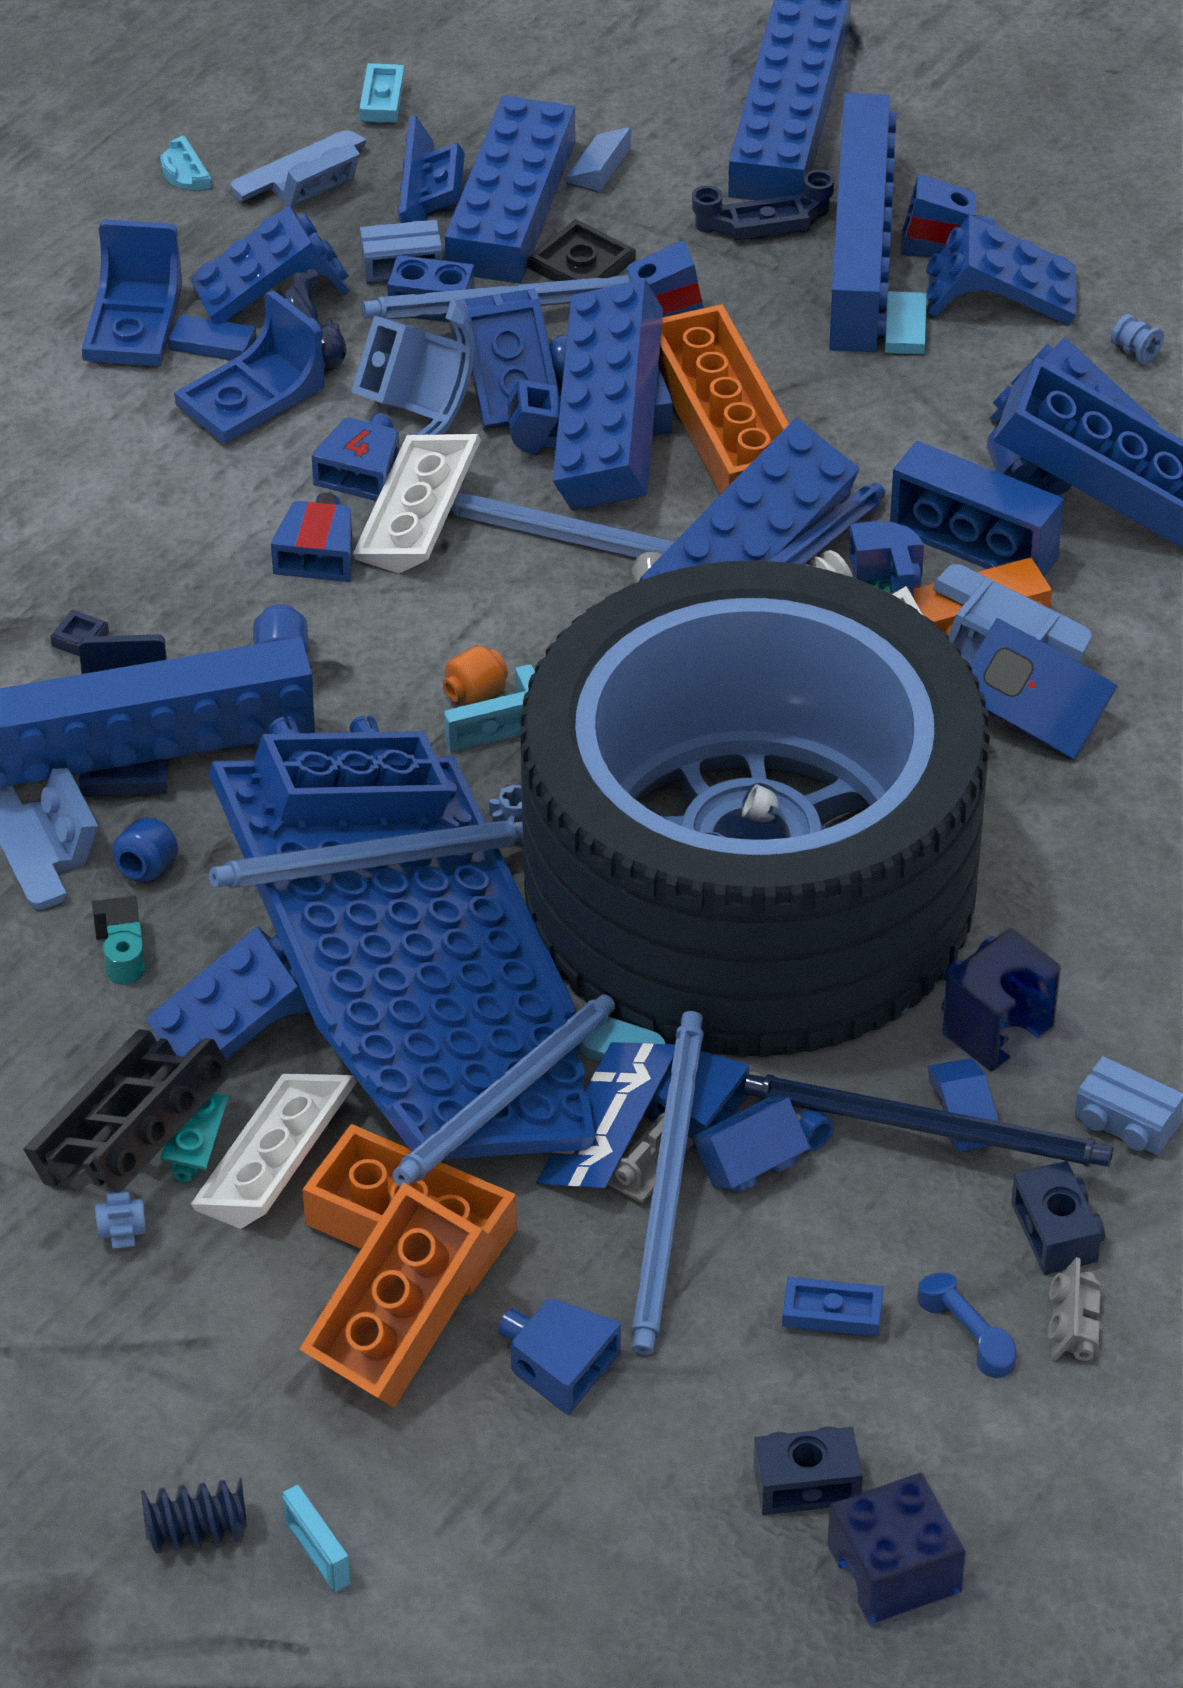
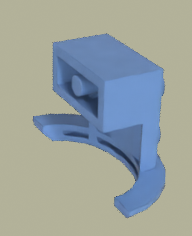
M454 299L450 301L445 318L453 324L457 341L375 315L372 321L351 393L433 419L421 432L409 435H443L457 415L468 389L473 368L475 341L468 312L463 304Z

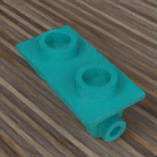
M213 1093L163 1147L160 1160L171 1162V1169L174 1172L173 1177L177 1181L189 1182L191 1178L198 1175L199 1169L206 1170L229 1096Z

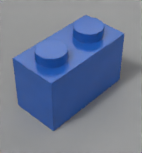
M768 1097L691 1136L713 1188L732 1189L733 1193L756 1185L759 1182L757 1176L769 1169L774 1173L795 1165L798 1162L796 1156L810 1149L789 1097Z

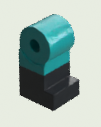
M136 896L92 901L96 940L106 939L103 953L108 978L120 985L137 982L145 973V961Z

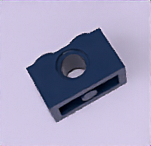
M1068 1161L1014 1173L1011 1204L1043 1274L1046 1275L1065 1270L1076 1257L1080 1258V1266L1098 1262L1100 1242L1105 1240L1104 1225L1098 1213L1092 1214L1088 1205V1193L1085 1183L1081 1177L1075 1178Z
M823 1427L816 1431L788 1434L785 1432H775L767 1436L754 1437L753 1467L762 1515L861 1504L863 1474L853 1427Z

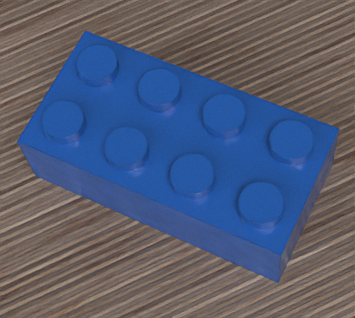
M916 441L893 468L890 522L907 526L919 535L924 544L986 569L1032 558L1044 577L1058 560L1064 505L1063 497L920 441Z

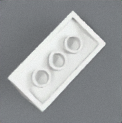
M479 434L406 436L353 552L355 560L400 574L429 559L480 444L481 438Z
M282 1074L192 1201L193 1209L239 1229L265 1215L357 1083L354 1076Z

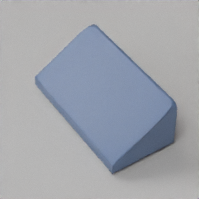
M621 128L597 134L567 175L566 183L601 192L631 149V128Z

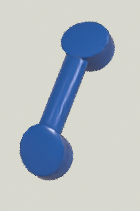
M939 1272L924 1277L918 1284L917 1300L919 1305L931 1313H944L950 1310L977 1339L976 1363L983 1374L993 1378L1009 1375L1013 1371L1016 1362V1345L1013 1338L1003 1329L991 1327L957 1291V1278L954 1275Z

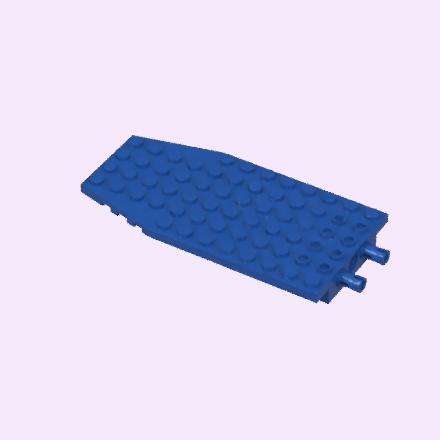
M363 715L352 721L349 727L351 733H299L297 724L292 717H287L286 720L290 728H288L285 718L280 717L269 726L270 734H262L254 760L212 761L208 774L244 859L486 823L454 756L436 757L424 731L380 732L375 718L370 715L367 717L370 727ZM499 848L256 885L317 1028L411 1151L415 1150L432 1134L439 1131L445 1123L497 1079L503 1077L510 1068L559 1027H562L575 1014L569 992L549 951L536 930V924L531 918L530 912ZM579 1044L459 1147L445 1156L444 1159L579 1151L591 1147L595 1139L589 1096L588 1093L584 1092L583 1088L585 1071L583 1062H579L577 1048Z

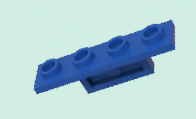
M417 115L409 117L408 134L405 136L406 154L403 159V182L400 183L401 201L397 209L401 223L426 221L427 213L440 208H448L454 203L459 202L461 198L465 152L458 142L433 151L434 141Z

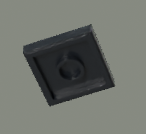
M575 219L527 257V268L554 282L611 278L618 275L636 260V249Z

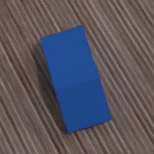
M973 1058L928 1066L929 1083L942 1099L943 1111L999 1122L986 1075ZM948 1137L958 1152L990 1146Z

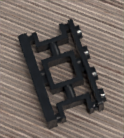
M138 1029L23 1150L45 1185L57 1186L61 1181H65L80 1165L85 1167L95 1185L102 1186L106 1183L111 1192H122L228 1079L232 1070L214 1039L204 1038L184 1057L176 1056L167 1039L160 1038L156 1041L151 1030ZM136 1105H138L127 1117H125Z

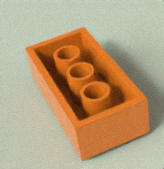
M351 1124L302 1189L305 1225L362 1249L400 1188L393 1179V1171L400 1166L401 1159L412 1151L405 1146ZM440 1162L422 1180L414 1181L409 1186L480 1227L497 1241L465 1295L471 1296L517 1231L516 1194Z
M403 1182L299 1350L394 1409L497 1241L480 1227Z

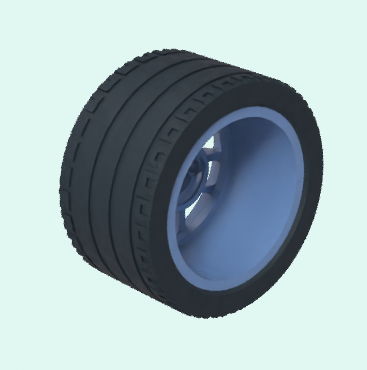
M726 561L665 572L612 593L598 604L592 605L584 614L576 617L567 629L562 630L557 635V641L551 643L546 649V657L539 660L535 666V673L531 675L528 682V692L524 694L520 728L523 864L526 906L561 978L567 980L570 983L571 989L576 994L582 995L585 998V1002L596 1000L601 995H608L615 1003V1010L608 1017L654 1031L662 1036L666 1044L676 1043V1031L681 1026L682 1014L684 1012L694 1011L700 1013L703 1017L701 1030L704 1033L701 1051L711 1054L743 1057L791 1055L839 1045L847 1040L862 1037L863 1034L871 1030H877L885 1026V1023L888 1021L896 1020L902 1016V1012L907 1007L913 1008L920 1003V998L929 995L934 990L936 981L943 980L948 974V967L953 966L958 959V950L964 947L967 941V933L970 932L972 926V916L975 912L990 739V729L988 728L989 715L988 710L985 708L986 700L984 694L979 691L980 683L978 678L972 674V667L969 662L961 657V650L957 645L950 642L949 636L944 631L938 629L928 617L920 614L916 608L874 585L822 568L776 561ZM741 768L748 772L750 778L732 779L709 787L704 782L701 773L719 769ZM765 769L801 774L825 782L829 786L804 796L790 786L766 779ZM678 782L688 808L683 816H659L637 800L663 785ZM758 784L771 790L779 799V809L770 806L768 813H771L775 818L766 824L782 827L781 830H784L783 837L780 839L754 840L722 832L720 830L723 817L728 814L744 818L742 817L744 804L752 788ZM862 808L865 809L852 818L832 827L822 826L842 814Z

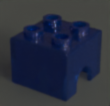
M1009 928L998 937L990 936L986 938L979 946L977 952L964 961L962 959L954 961L944 974L946 990L945 999L941 1007L944 1012L943 1035L988 1071H994L1010 1059V1055L1000 1048L1009 1040L1008 1037L1001 1035L1002 1029L1020 1027L1039 1038L1055 1026L1061 965L1014 928Z
M922 1472L830 1504L827 1546L839 1568L846 1567V1561L849 1564L857 1585L858 1604L869 1625L962 1592L966 1551Z

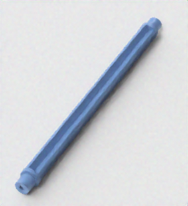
M628 275L611 278L523 284L511 287L500 286L432 292L421 295L377 297L373 301H363L361 303V312L363 319H373L375 315L390 320L426 315H446L451 299L457 301L535 288L541 306L569 304L571 302V295L628 283L629 278Z
M463 492L457 494L450 509V512H453L458 517L635 558L646 552L664 554L675 542Z
M506 820L226 862L223 866L212 867L209 871V879L211 885L215 888L222 886L239 888L511 847L516 842L523 841L522 822L513 823Z
M601 995L596 1000L588 1001L562 1027L554 1031L510 1068L503 1077L497 1079L445 1123L439 1131L432 1134L410 1154L403 1157L400 1166L392 1173L395 1183L401 1186L403 1182L410 1185L414 1181L422 1180L445 1156L459 1147L594 1030L607 1022L608 1015L615 1010L613 999L608 995Z
M687 1011L682 1014L681 1026L676 1031V1043L671 1069L672 1076L668 1089L657 1161V1175L653 1188L640 1274L641 1281L631 1327V1333L634 1335L632 1351L640 1355H650L653 1353L655 1339L660 1334V1321L693 1105L695 1078L704 1036L701 1030L703 1017L700 1013L694 1011Z

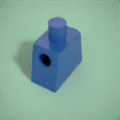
M700 1051L688 1132L690 1138L736 1113L748 1097L745 1094V1083L749 1075V1065ZM673 1059L646 1109L647 1116L653 1122L657 1120L660 1114L665 1113L668 1089L672 1076Z
M557 1299L546 1300L532 1318L511 1308L505 1313L498 1327V1333L512 1341L511 1369L514 1374L567 1415L572 1413L621 1353V1323Z

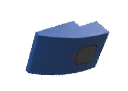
M996 618L970 663L972 674L977 676L980 683L979 691L984 694L986 700L985 708L988 710V714L996 717L1003 724L1074 761L1077 759L1118 687L1112 681L999 618Z

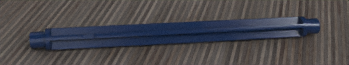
M749 1074L745 1083V1094L761 1097L762 1100L768 1097H789L792 1106L1080 1163L1086 1167H1090L1092 1164L1110 1167L1113 1157V1146L1098 1144L1095 1139L1091 1138L1083 1139L777 1078L769 1074L766 1077Z

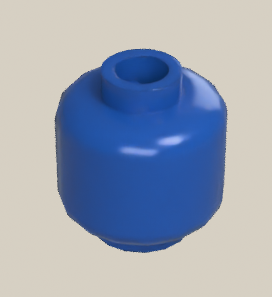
M281 604L267 607L255 619L253 624L254 645L302 637L306 654H308V624L305 617L293 607Z
M149 817L137 819L116 838L112 849L113 858L119 871L126 877L137 882H150L158 878L175 861L178 853L177 839L165 823Z

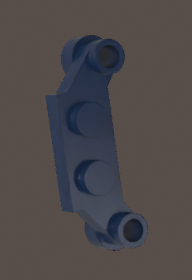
M812 170L804 176V186L801 194L727 205L722 204L723 194L720 189L714 186H700L692 192V210L695 213V226L697 230L705 233L716 230L732 235L734 241L809 230V223L817 216H824L829 212L830 197L834 194V176L826 170Z

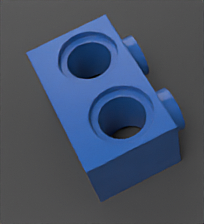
M398 255L387 284L388 296L421 295L432 292L475 289L474 264ZM426 315L414 317L418 319L450 322V320L445 318L446 315Z

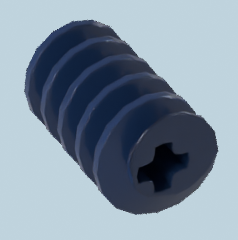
M242 1478L238 1480L235 1493H231L225 1480H219L215 1496H211L204 1482L199 1483L195 1498L190 1497L184 1485H179L175 1501L170 1500L164 1487L159 1488L156 1501L152 1504L145 1491L141 1490L146 1538L149 1540L155 1553L162 1552L164 1541L167 1537H169L176 1551L182 1550L185 1535L190 1536L196 1548H201L206 1532L210 1533L216 1546L222 1545L225 1530H230L236 1543L242 1542L245 1528L247 1527Z

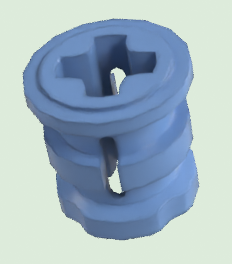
M1130 314L1122 316L1111 333V343L1119 348L1123 347V350L1131 356L1136 355V360L1141 364H1147L1155 358L1164 341L1162 329L1156 327L1151 329L1149 324L1144 321H1138L1136 317Z

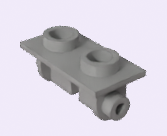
M665 1113L659 1115L650 1128L625 1156L620 1159L607 1184L640 1203H643L653 1192ZM689 1136L685 1154L694 1145L693 1139Z
M1077 1257L1063 1273L1059 1272L1055 1275L1049 1290V1298L1053 1300V1316L1048 1327V1338L1052 1339L1051 1360L1055 1362L1065 1351L1074 1353L1075 1358L1078 1360L1088 1361L1099 1350V1321L1091 1318L1095 1319L1100 1312L1101 1284L1093 1273H1080V1258Z

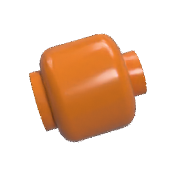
M478 645L472 646L446 663L443 688L453 702L459 701L464 706L493 699L505 689L506 678L508 677L507 666L501 655L494 649H487L484 646Z

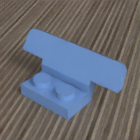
M352 131L338 132L234 179L231 182L232 194L242 202L270 189L292 208L353 180L360 156L357 149L365 146L367 139Z
M961 564L948 566L936 579L932 589L964 605L956 614L948 636L949 641L957 645L961 650V657L967 660L969 664L996 618L1024 631L1080 662L1090 645L1092 634L1086 626Z
M68 768L52 769L47 787H44L42 790L41 802H29L23 805L13 785L0 787V846L29 905L35 910H44L63 903L67 892L58 874L86 865L98 829V824Z

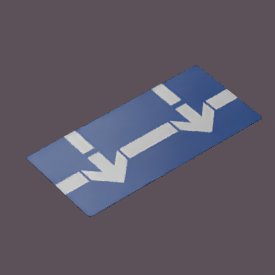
M610 1043L585 1090L589 1096L595 1132L592 1146L586 1150L552 1152L536 1182L537 1184L605 1188L673 1059L675 1044Z

